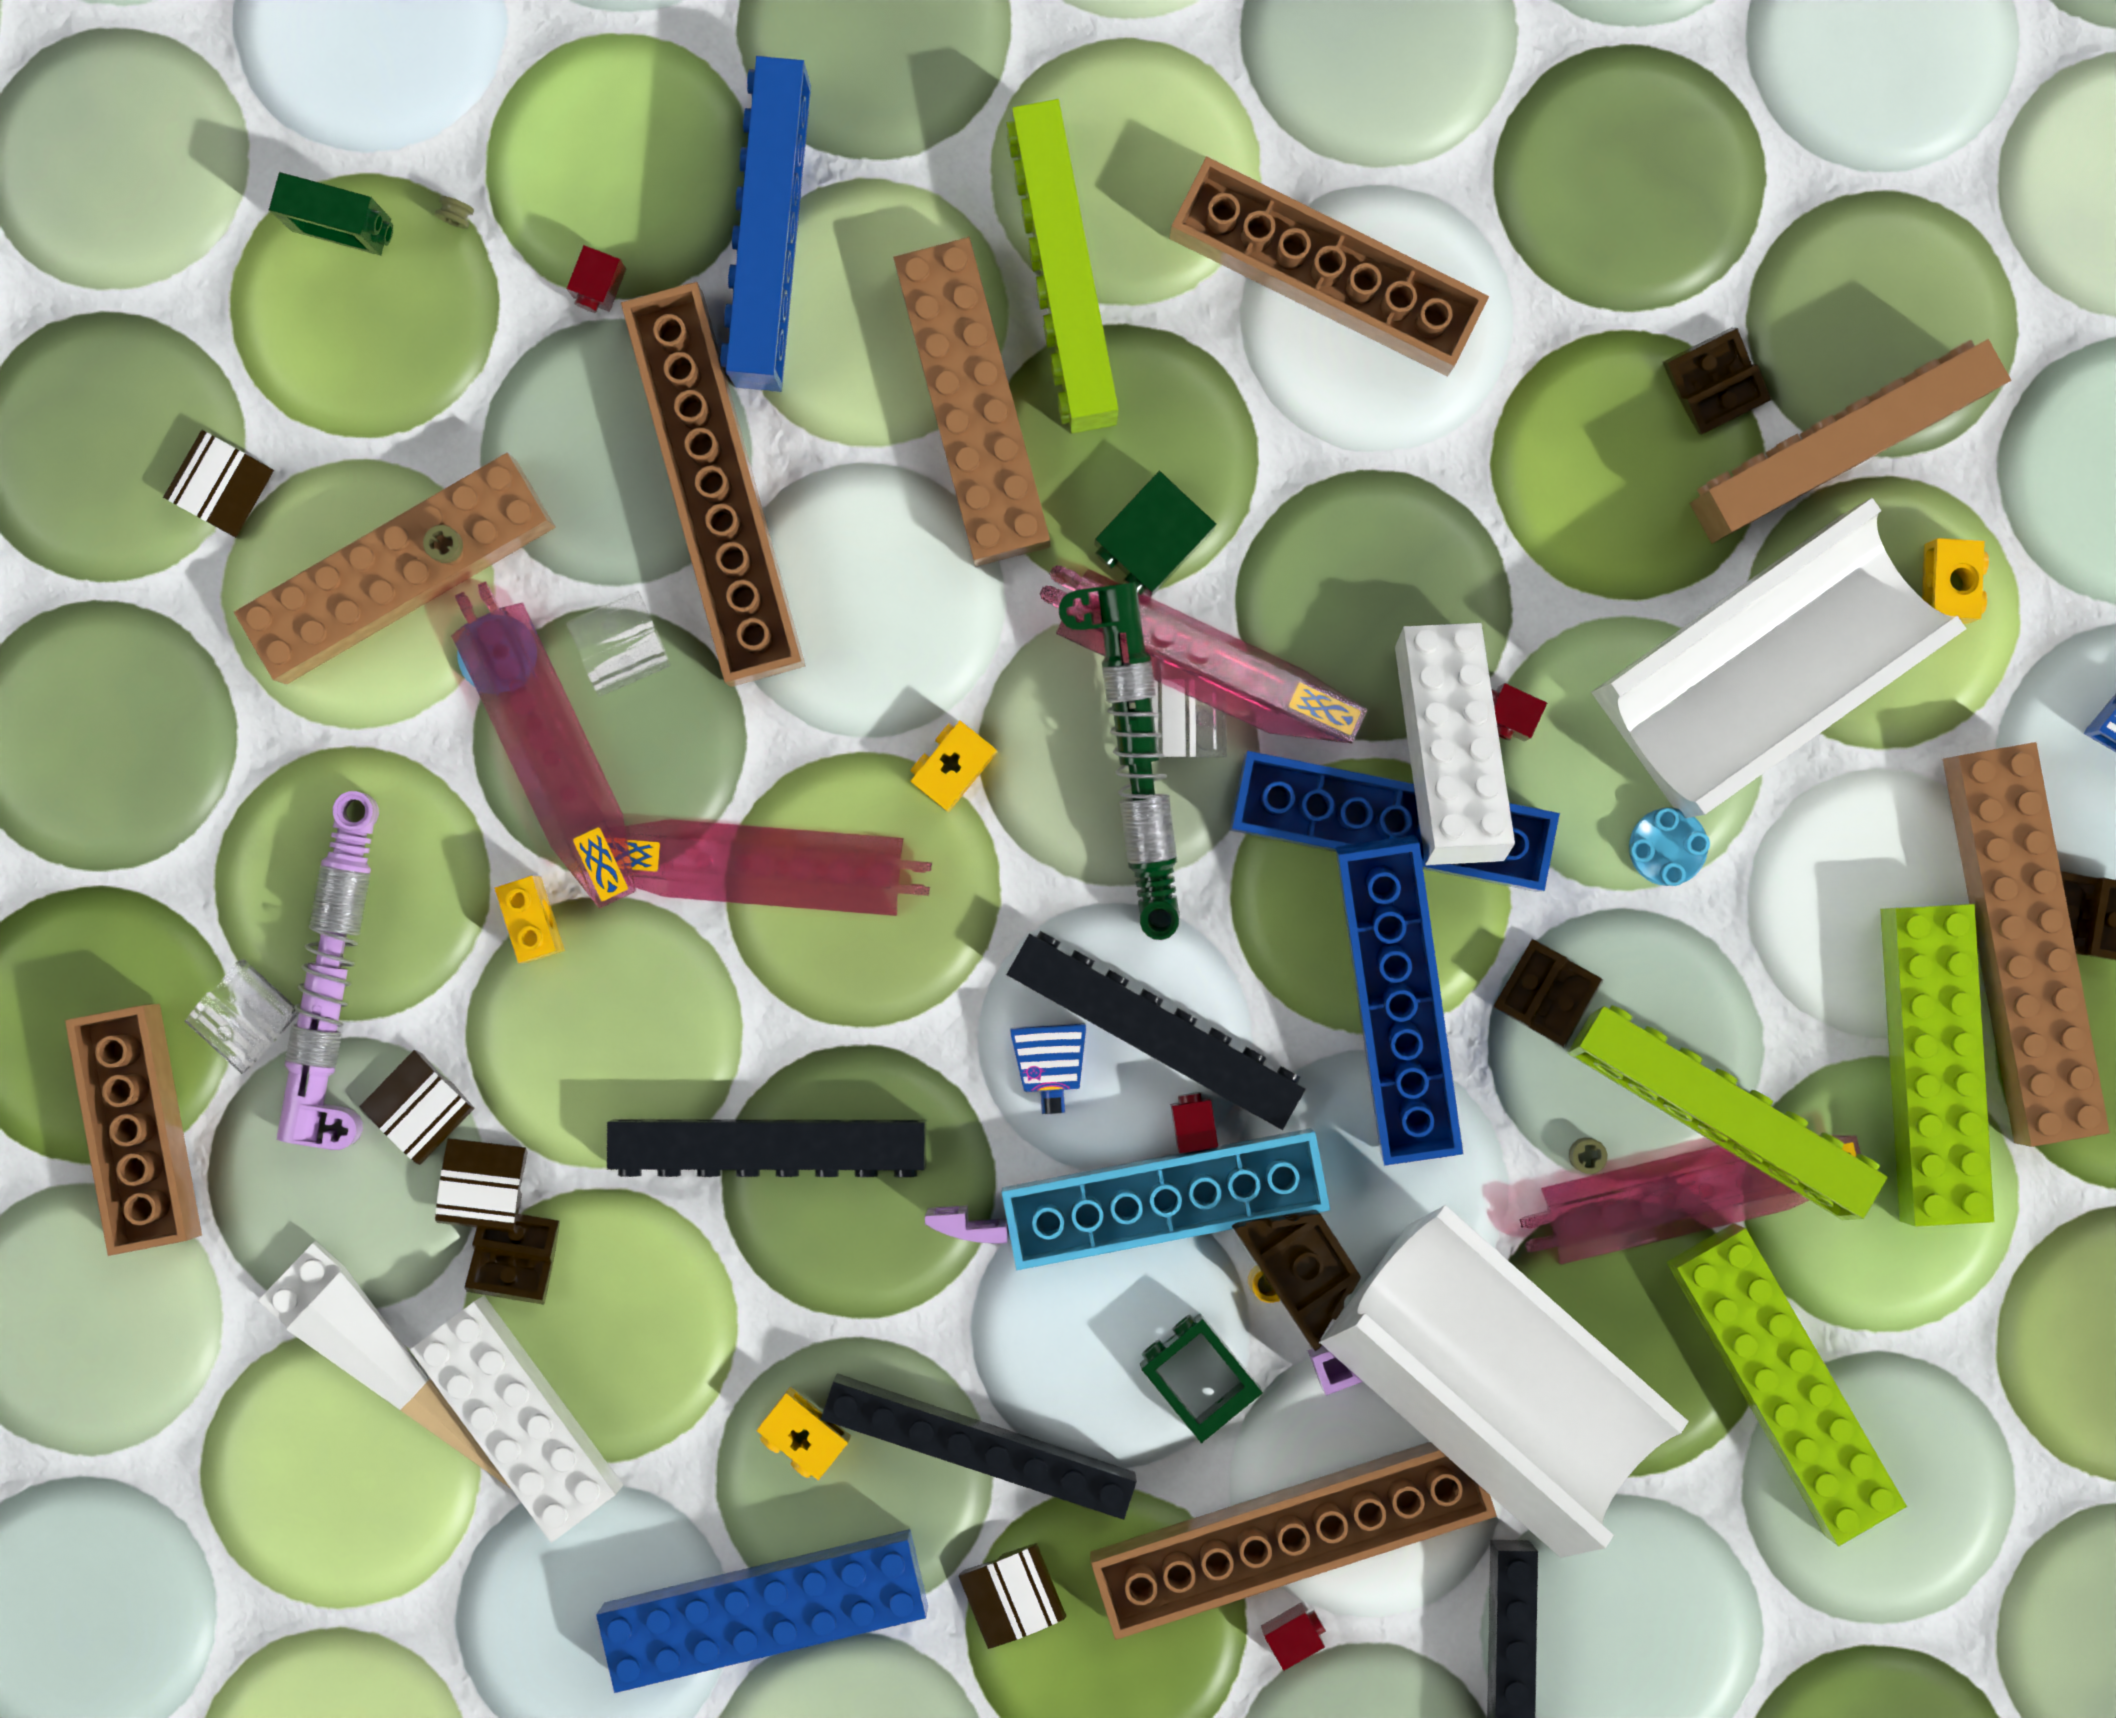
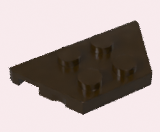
M1310 1210L1233 1224L1232 1228L1311 1348L1314 1351L1320 1349L1322 1344L1319 1342L1332 1319L1336 1320L1344 1308L1346 1297L1352 1294L1361 1279V1275L1322 1215L1317 1210Z

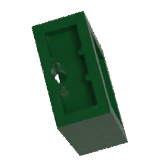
M279 172L268 210L289 230L381 256L384 245H389L391 241L393 224L388 214L372 197Z
M1200 1313L1194 1319L1191 1315H1187L1172 1328L1175 1334L1166 1342L1162 1343L1160 1340H1157L1141 1354L1144 1360L1140 1362V1367L1202 1444L1263 1394L1259 1384ZM1202 1333L1241 1382L1195 1418L1156 1369Z

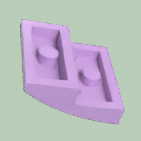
M968 1205L928 1208L925 1214V1225L955 1238L980 1243H1007L1008 1241L1007 1218L969 1221Z

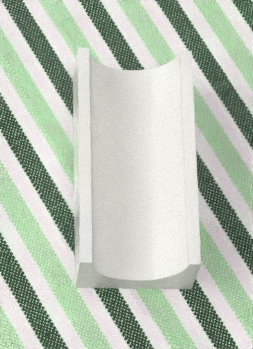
M1873 498L1840 515L1591 692L1673 808L1679 809L1685 818L1701 816L1710 812L1967 629L1958 616L1943 614L1926 603L1897 571L1886 553L1878 533L1877 516L1882 510Z
M1446 1205L1405 1227L1319 1342L1560 1558L1607 1547L1614 1535L1602 1524L1606 1510L1616 1492L1632 1471L1652 1451L1670 1438L1681 1434L1689 1422Z

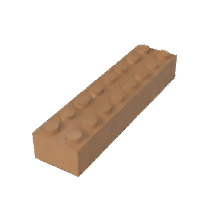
M1207 156L1170 230V240L1447 377L1455 367L1489 298L1488 295Z
M970 237L894 256L899 282L975 567L1049 548L1050 537Z
M1989 339L1976 346L1972 340H1969L1949 351L1948 354L1941 358H1936L1919 367L1906 377H1901L1889 383L1871 396H1865L1836 415H1830L1817 422L1798 435L1797 433L1782 441L1765 453L1768 457L1767 459L1762 452L1747 460L1741 466L1731 471L1734 477H1731L1727 471L1710 480L1706 485L1697 489L1700 496L1689 504L1711 544L1983 398L2012 380Z
M507 452L234 611V614L274 681L289 684L556 527L519 463ZM436 525L451 527L463 540L461 555L451 563H441L432 559L424 549L423 539L425 534ZM442 534L437 537L440 542H434V549H438L443 554H446L450 551L447 546L452 547L453 540L447 539Z

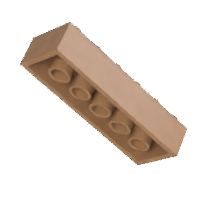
M160 1004L141 1005L65 1020L107 1255L111 1256L158 1247L202 1236Z

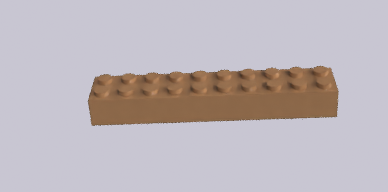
M698 282L621 302L724 682L728 686L733 687L806 667L724 367H721V355L705 297Z
M2032 742L1944 758L1942 760L1969 904H1975L1977 948L2014 1143L2034 1147L2108 1134L2110 1131L2037 743Z
M1427 1442L1091 1551L1090 1559L1114 1638L1117 1640L1497 1517L1490 1494L1434 1444Z

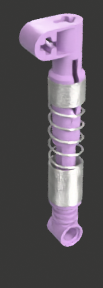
M348 791L341 794L333 805V827L338 829L337 833L332 832L331 837L336 838L335 842H330L329 847H333L334 851L328 852V856L321 861V870H319L320 874H318L319 878H317L319 881L315 890L317 893H315L313 913H311L312 917H310L312 920L309 925L312 931L321 934L320 941L305 945V948L317 954L316 962L306 963L301 967L306 971L305 983L298 986V989L303 992L301 1003L294 1006V1009L299 1012L298 1022L291 1026L292 1029L289 1034L290 1041L286 1050L287 1057H285V1067L289 1072L276 1139L286 1143L329 1150H341L352 1145L360 1138L363 1131V1122L360 1115L354 1110L324 1104L328 1077L335 1072V1067L337 1066L335 1063H337L336 1059H338L337 1055H339L338 1048L340 1047V1036L342 1033L337 1031V1027L344 1025L339 1021L341 1007L348 1005L342 1001L344 988L351 985L350 982L346 981L348 969L341 967H352L355 965L354 962L343 959L344 948L358 945L357 941L346 937L347 934L360 935L361 920L363 919L362 915H364L362 912L365 911L363 909L366 903L365 896H367L366 892H368L367 888H369L367 885L371 876V868L367 864L368 858L363 857L364 853H369L370 848H365L366 843L371 844V839L367 838V833H373L374 824L379 816V807L376 801L370 795L358 791ZM359 800L365 807V815L360 821L352 822L347 816V808L351 802ZM318 946V951L310 947ZM308 1071H309L308 1085H307V1090H306V1093H305V1087H306L307 1076H308ZM322 1112L327 1113L325 1125L335 1124L341 1119L342 1127L348 1128V1132L338 1138L337 1130L329 1129L323 1132L322 1139H317Z

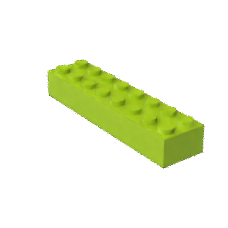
M1059 99L1012 107L1013 121L1006 122L1007 140L1011 158L1018 157L1019 159L1013 161L1014 177L1018 196H1026L1025 199H1021V213L1025 234L1033 233V237L1028 238L1032 271H1040L1041 276H1036L1040 310H1048V314L1043 315V328L1047 348L1055 347L1056 352L1050 354L1052 362L1050 364L1054 385H1062L1063 392L1058 393L1062 424L1069 423L1071 434L1116 426L1119 411L1060 101Z
M1975 904L1880 909L1899 1220L1915 1227L1993 1223L1995 1220Z
M1611 1005L1610 1009L1603 1006L1590 1013L1567 1054L1839 1219L1856 1220L1865 1218L1888 1178L1877 1171L1880 1167L1878 1163L1862 1154H1857L1854 1157L1842 1149L1844 1143L1830 1134L1822 1132L1819 1136L1806 1128L1809 1123L1799 1115L1790 1111H1786L1785 1115L1771 1107L1773 1101L1766 1095L1756 1090H1751L1748 1093L1736 1086L1738 1080L1731 1074L1718 1068L1714 1072L1700 1064L1703 1059L1699 1055L1684 1047H1681L1678 1051L1665 1043L1668 1038L1658 1030L1646 1026L1643 1030L1630 1022L1633 1017L1625 1010Z
M1733 1223L1667 1261L1668 1267L1824 1536L1839 1547L1906 1508L1905 1501L1747 1229Z

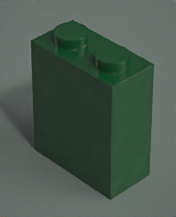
M1159 470L1095 538L1094 545L1098 548L1095 554L1110 569L1115 565L1127 575L1123 579L1125 583L1136 582L1139 596L1145 592L1151 598L1211 535L1217 524Z

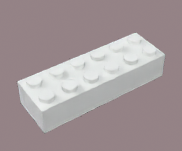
M1482 624L1404 626L1395 645L1425 865L1504 861L1515 845Z
M485 1296L471 1303L409 1349L551 1543L614 1497L622 1488L623 1483Z

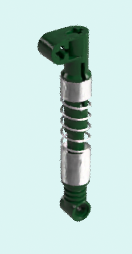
M1136 582L1078 589L1069 592L1062 598L1058 613L1065 626L1073 630L1102 628L1106 655L1102 661L1104 689L1106 690L1105 694H1107L1105 697L1108 703H1112L1107 712L1114 715L1115 727L1110 732L1116 735L1118 746L1113 750V753L1119 756L1120 765H1123L1115 773L1118 776L1130 778L1131 783L1118 791L1119 795L1126 797V799H1122L1119 803L1122 808L1120 811L1122 812L1123 831H1125L1123 834L1126 839L1124 842L1127 847L1125 849L1127 850L1128 867L1134 871L1135 877L1140 878V880L1135 882L1136 887L1141 888L1137 891V896L1143 898L1138 901L1142 931L1154 940H1164L1170 938L1179 926L1180 911L1176 895H1172V893L1176 892V886L1171 885V883L1175 882V877L1169 876V874L1174 872L1173 867L1177 863V850H1175V835L1173 834L1174 830H1172L1174 823H1172L1171 804L1169 803L1170 799H1168L1170 796L1168 794L1155 793L1154 781L1165 779L1167 775L1153 774L1151 762L1158 761L1165 755L1158 753L1157 738H1160L1162 735L1155 731L1154 718H1157L1159 714L1153 712L1151 698L1156 696V690L1154 689L1156 686L1153 681L1155 679L1152 673L1154 671L1152 670L1153 666L1151 665L1153 662H1151V656L1145 652ZM1090 592H1098L1102 622L1094 623L1093 612L1084 614V621H1078L1077 615H1070L1069 607L1075 605L1076 598L1081 599L1083 605L1092 604ZM1120 633H1126L1129 663H1124ZM1135 703L1136 708L1130 709L1129 704ZM1129 768V774L1119 772ZM1131 788L1132 794L1122 793L1124 790ZM1155 909H1164L1170 914L1171 921L1164 927H1157L1150 922L1149 914Z

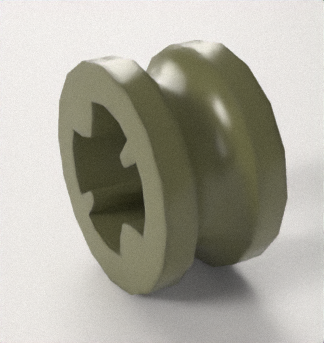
M441 196L439 202L442 204V208L435 211V217L450 225L468 229L470 223L467 221L468 215H473L474 209L457 199Z
M436 525L425 534L423 546L426 553L432 559L441 563H451L461 555L463 540L451 527ZM442 534L447 539L453 540L452 547L447 546L450 551L446 554H443L438 549H434V542L439 543L440 541L437 537Z
M1586 1137L1577 1139L1569 1149L1570 1163L1575 1169L1585 1174L1597 1173L1607 1163L1608 1154L1606 1148L1595 1139ZM1586 1145H1591L1590 1150H1597L1598 1156L1591 1159V1166L1586 1167V1162L1579 1161L1578 1155L1585 1152Z

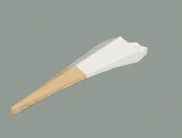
M315 1240L265 1292L258 1302L279 1319L290 1333L510 1488L439 1389L384 1320L346 1267Z

